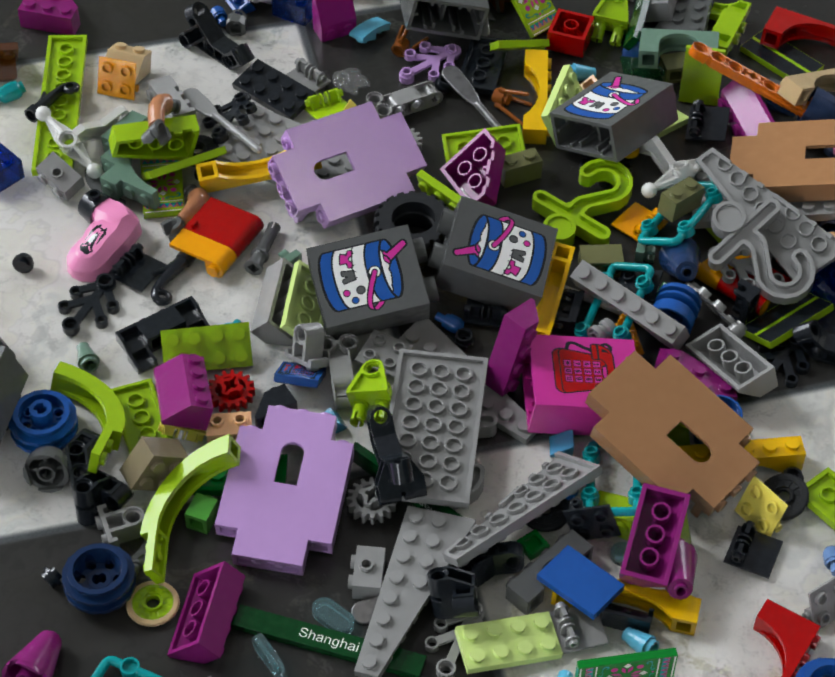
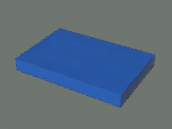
M569 545L537 574L538 581L592 620L624 590L625 586Z

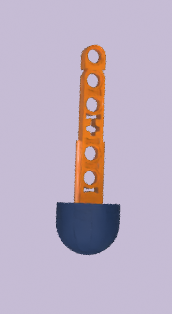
M696 41L688 51L689 55L703 64L705 63L717 72L798 115L795 121L835 119V96L818 86L813 90L806 104L794 106L777 94L780 85L720 52L712 50L709 46Z

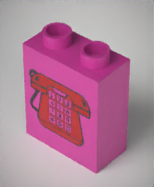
M537 334L531 342V352L526 357L524 362L525 369L522 372L528 433L560 434L567 430H573V435L590 436L593 427L602 418L585 403L587 396L626 357L635 351L634 340Z

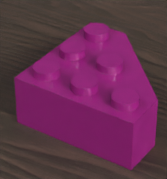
M23 0L17 9L20 26L24 28L63 35H75L81 25L78 6L73 0Z
M484 128L443 165L440 170L460 196L494 206L497 202L506 150Z
M660 348L654 366L655 369L671 354L714 394L728 396L735 401L737 400L736 390L708 366L682 350Z

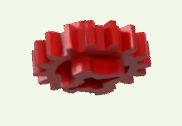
M231 369L230 373L227 374L223 370L222 376L215 374V380H209L213 408L219 406V412L224 411V409H227L228 413H231L233 409L238 412L240 407L247 409L248 403H253V397L256 395L254 381H250L249 375L243 377V371L235 374L234 369Z

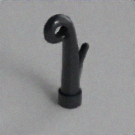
M66 82L48 94L46 91H43L40 99L24 111L26 118L33 123L37 122L38 119L35 116V112L38 107L46 106L49 108L64 93L74 94L78 92L80 85L76 82Z
M180 251L172 262L152 271V276L160 275L151 290V298L154 303L159 306L171 303V293L163 288L181 271L189 267L196 260L195 257Z

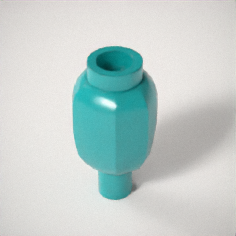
M11 81L1 86L0 101L9 103L21 98L23 93L26 92L22 81Z

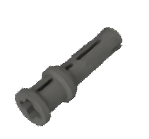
M273 221L268 223L258 246L252 249L251 257L244 265L248 273L252 275H260L262 273L263 264L269 259L268 252L281 229L277 222H275L273 228H271Z

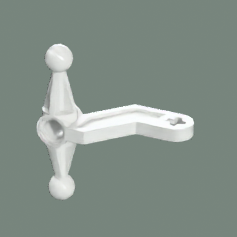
M120 105L101 120L80 123L73 130L52 118L51 110L46 106L38 107L35 116L38 120L46 122L54 141L61 151L86 167V173L90 178L97 179L102 175V167L97 163H92L83 142L101 139V136L112 125H115L125 117L129 111L123 105ZM67 140H73L69 145L64 144Z
M654 136L639 147V153L651 156L663 173L655 183L648 182L642 186L641 193L645 198H653L658 190L668 189L689 176L694 178L702 170L696 163V159L675 161L658 136Z

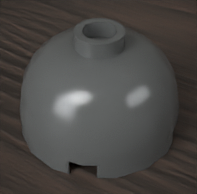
M42 446L30 453L23 467V476L30 486L33 484L39 487L38 491L53 493L60 491L70 477L66 453L54 446Z

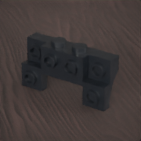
M190 296L115 332L116 341L127 354L129 363L138 374H141L158 365L157 359L152 352L162 348L161 330L210 325L205 319L199 304Z

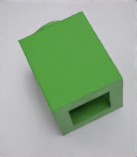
M196 493L185 512L186 528L208 535L217 517L219 509L218 499L211 495Z

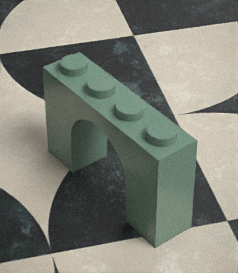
M642 28L638 68L658 69V60L662 54L669 51H686V45H692L696 41L710 48H718L719 32Z

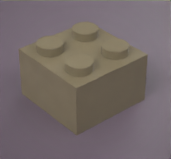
M142 436L119 470L131 490L157 491L170 472L188 454L178 439Z

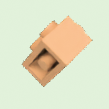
M251 411L212 414L206 430L207 443L227 434H230L236 441L240 425H252Z

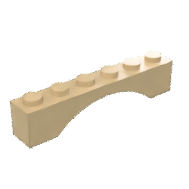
M835 68L785 76L780 82L777 94L792 105L798 106L807 103L811 93L817 86L825 91L835 92Z

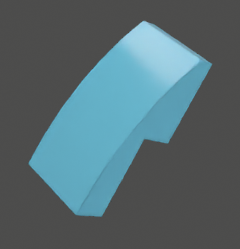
M374 17L356 26L350 31L349 36L355 38L359 43H367V41L376 40V34L390 30L391 23L379 17Z

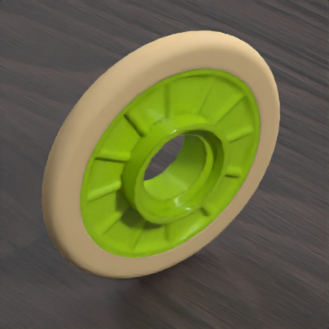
M147 581L136 586L130 600L126 602V609L130 618L137 624L155 627L167 623L176 615L180 599L177 591L166 582L155 584L153 581ZM152 599L160 602L158 606L153 608L148 607L146 604Z

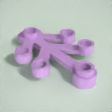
M422 41L419 44V51L423 54H417L414 49L405 50L404 59L406 61L424 62L412 68L403 67L399 72V81L405 85L414 82V75L431 67V70L428 72V80L435 82L440 76V61L447 60L443 64V69L446 66H455L454 61L461 55L460 46L453 43L447 44L444 47L431 46L430 42ZM430 52V53H438V54H437V55H428L427 53Z

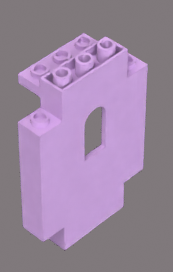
M372 101L285 130L281 137V144L283 149L287 151L271 157L268 162V171L272 180L276 181L279 195L285 200L288 214L294 219L295 223L303 221L308 213L316 211L317 221L326 229L377 210L382 202H387V199L392 195L395 197L401 192L405 194L409 193V191H415L409 177L416 175L421 169L424 170L427 164L402 112L380 119ZM346 153L353 171L326 180L317 177L314 172L316 163Z
M268 405L263 429L253 425H240L236 442L241 446L240 465L228 470L215 520L216 535L235 538L231 554L233 564L303 576L309 550L333 553L354 458V444L345 440L336 441L335 439L337 430L336 416L327 412L315 413L306 409H290L283 405ZM288 445H298L304 451L297 485L274 482L281 452Z

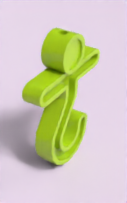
M600 158L588 161L580 167L579 184L583 187H591L596 182L606 181L614 186L612 189L581 195L567 203L544 190H537L533 193L532 209L546 218L543 224L558 229L555 242L573 246L576 235L591 245L609 244L610 229L591 217L618 211L627 205L633 188V177L629 169L620 162L617 163Z

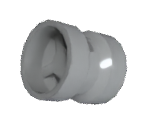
M604 318L599 322V325H593L588 328L587 335L593 338L613 339L612 334L616 325L611 319Z

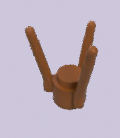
M401 25L396 40L391 47L392 53L397 57H404L405 50L417 49L422 41H427L429 37L426 36L410 48V42L405 38L409 30H406L405 26Z
M503 87L496 88L492 94V102L495 103L494 107L503 111L523 127V122L503 106H508L511 101L532 106L531 102L511 95L529 96V93Z

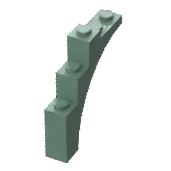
M132 110L115 125L148 120L147 116ZM110 128L101 136L105 152L100 156L104 172L99 177L102 192L117 200L124 195L156 210L160 206L158 190L145 183L132 168L133 158L112 157L108 142L111 132Z

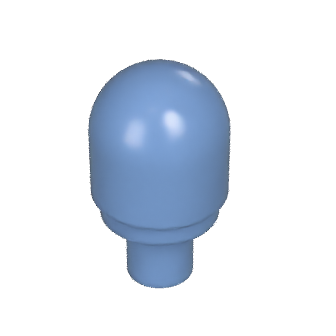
M831 545L824 549L823 560L827 569L831 570L832 575L835 576V546Z

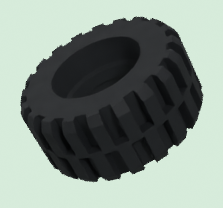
M409 191V193L405 194L401 192L395 197L393 195L389 197L387 202H382L374 215V232L407 224L408 227L417 226L424 228L427 231L411 234V238H423L429 258L434 242L444 243L446 235L436 232L443 209L449 208L446 207L442 200L438 201V198L432 194L429 196L426 192L415 193V191ZM427 262L419 264L420 269L427 266Z

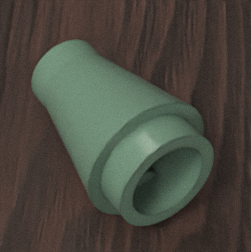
M81 342L76 347L78 367L88 373L94 372L99 366V357L87 342Z

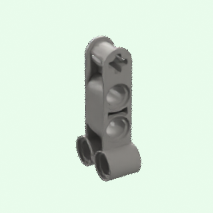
M431 80L386 95L375 91L366 95V103L372 101L380 119L402 112L404 117L436 106L443 100L442 92L435 88V83Z
M351 333L341 335L339 340H335L332 336L324 335L322 358H329V376L333 406L336 412L337 409L352 408L346 390L354 379L351 362L355 361L358 355V338Z

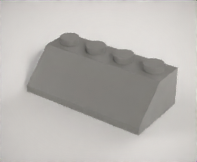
M285 258L280 259L266 269L250 332L267 344L292 346L293 336L280 329L294 266Z
M721 323L685 345L687 350L741 394L762 397L778 387L775 367Z

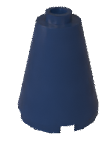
M692 238L684 239L682 243L676 246H661L659 262L667 274L684 282L691 281L696 277L701 261V251Z

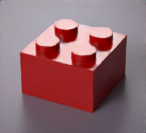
M558 8L547 32L550 47H546V49L583 58L593 34L595 17Z

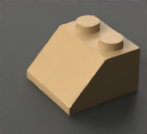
M117 42L106 53L105 57L136 63L135 85L151 72L152 51L146 50L142 46L132 47L124 42Z

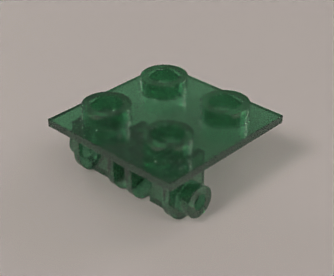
M620 56L623 74L662 81L661 76L665 75V69L658 65V69L638 68V57Z

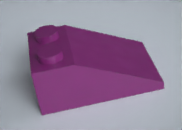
M312 0L313 30L322 43L349 35L350 31L357 26L353 0Z

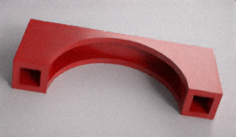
M776 6L763 29L760 44L778 50L781 45L788 41L810 39L835 47V25Z
M769 599L765 601L756 616L753 630L763 635L777 651L782 665L781 677H795L799 668L809 661L811 657L808 654L810 649L816 650L821 640V637L818 636L820 625Z

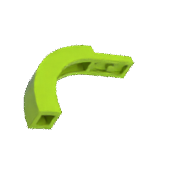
M60 361L53 372L50 390L59 392L84 405L96 416L102 427V432L91 451L87 470L96 474L100 466H105L108 453L111 454L112 450L118 451L120 448L125 425V412L116 394L100 379L78 367Z
M230 434L203 445L187 456L170 472L151 499L142 521L140 535L147 541L143 570L145 575L155 584L165 582L170 533L175 519L184 504L208 480L221 472L240 465L241 446Z

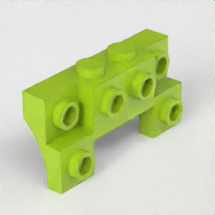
M739 0L730 4L713 3L709 19L717 21L712 31L719 32L718 49H726L725 56H727L729 51H732L734 45H738L741 33L744 34L747 26L745 20L751 9V3Z

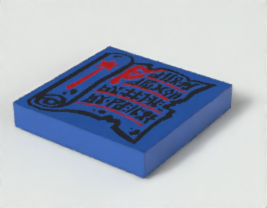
M283 361L274 373V381L283 384L318 388L326 375L327 367L319 368L318 371H309L301 364Z

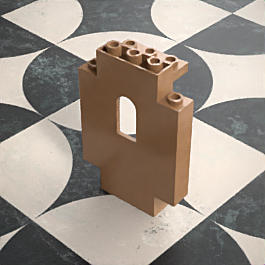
M835 119L759 123L757 136H737L732 138L730 160L741 170H745L752 178L758 182L760 181L767 189L774 194H778L787 202L835 200V157L805 158L806 149L835 148Z
M634 351L587 396L585 403L602 418L593 427L590 437L642 485L647 483L691 494L690 500L695 504L690 512L696 518L702 513L708 516L714 511L719 513L728 503L725 500L730 495L734 498L742 490L741 484L745 480L749 483L758 473L755 469L760 462L744 449L752 439L749 436L754 428L671 354L655 369L639 353ZM681 422L710 449V459L706 462L693 460L667 435Z

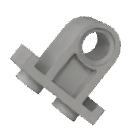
M319 322L296 325L293 333L292 347L285 348V357L293 360L295 364L305 366L309 371H318L319 368L328 367L329 358H322L324 346L323 326Z
M106 504L97 506L98 516H95V522L98 530L103 529L104 534L101 535L102 543L120 547L119 544L142 537L140 531L145 515L142 508L129 506L108 513Z

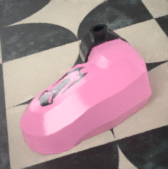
M92 189L85 193L78 204L79 214L90 225L83 237L70 249L67 255L68 273L72 278L81 282L92 283L96 281L100 274L109 273L112 266L120 261V257L124 256L125 252H129L131 246L136 244L142 234L140 221L136 214L124 204L97 189Z

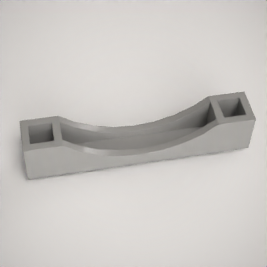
M582 260L570 275L575 286L584 290L590 296L617 309L670 349L680 350L690 335L684 325L586 261Z

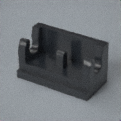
M741 278L737 284L738 289L734 288L736 299L732 311L739 314V317H734L732 314L729 315L736 321L739 320L746 325L755 319L761 289Z
M564 289L563 294L570 295L572 298L562 296L552 332L574 336V328L579 321L585 291Z
M610 603L602 611L601 623L603 626L621 631L631 627L632 629L649 634L655 609L649 608V613Z

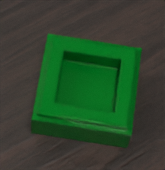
M536 529L517 540L523 546L524 554L530 561L540 556L544 549L550 548V544Z

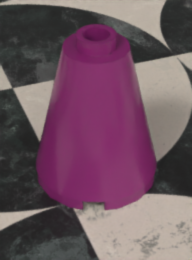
M683 538L679 540L668 587H664L671 597L679 600L689 597L693 591L698 560L694 546L691 543L685 542Z
M49 630L40 632L5 664L2 669V677H53L62 646V640L59 635Z

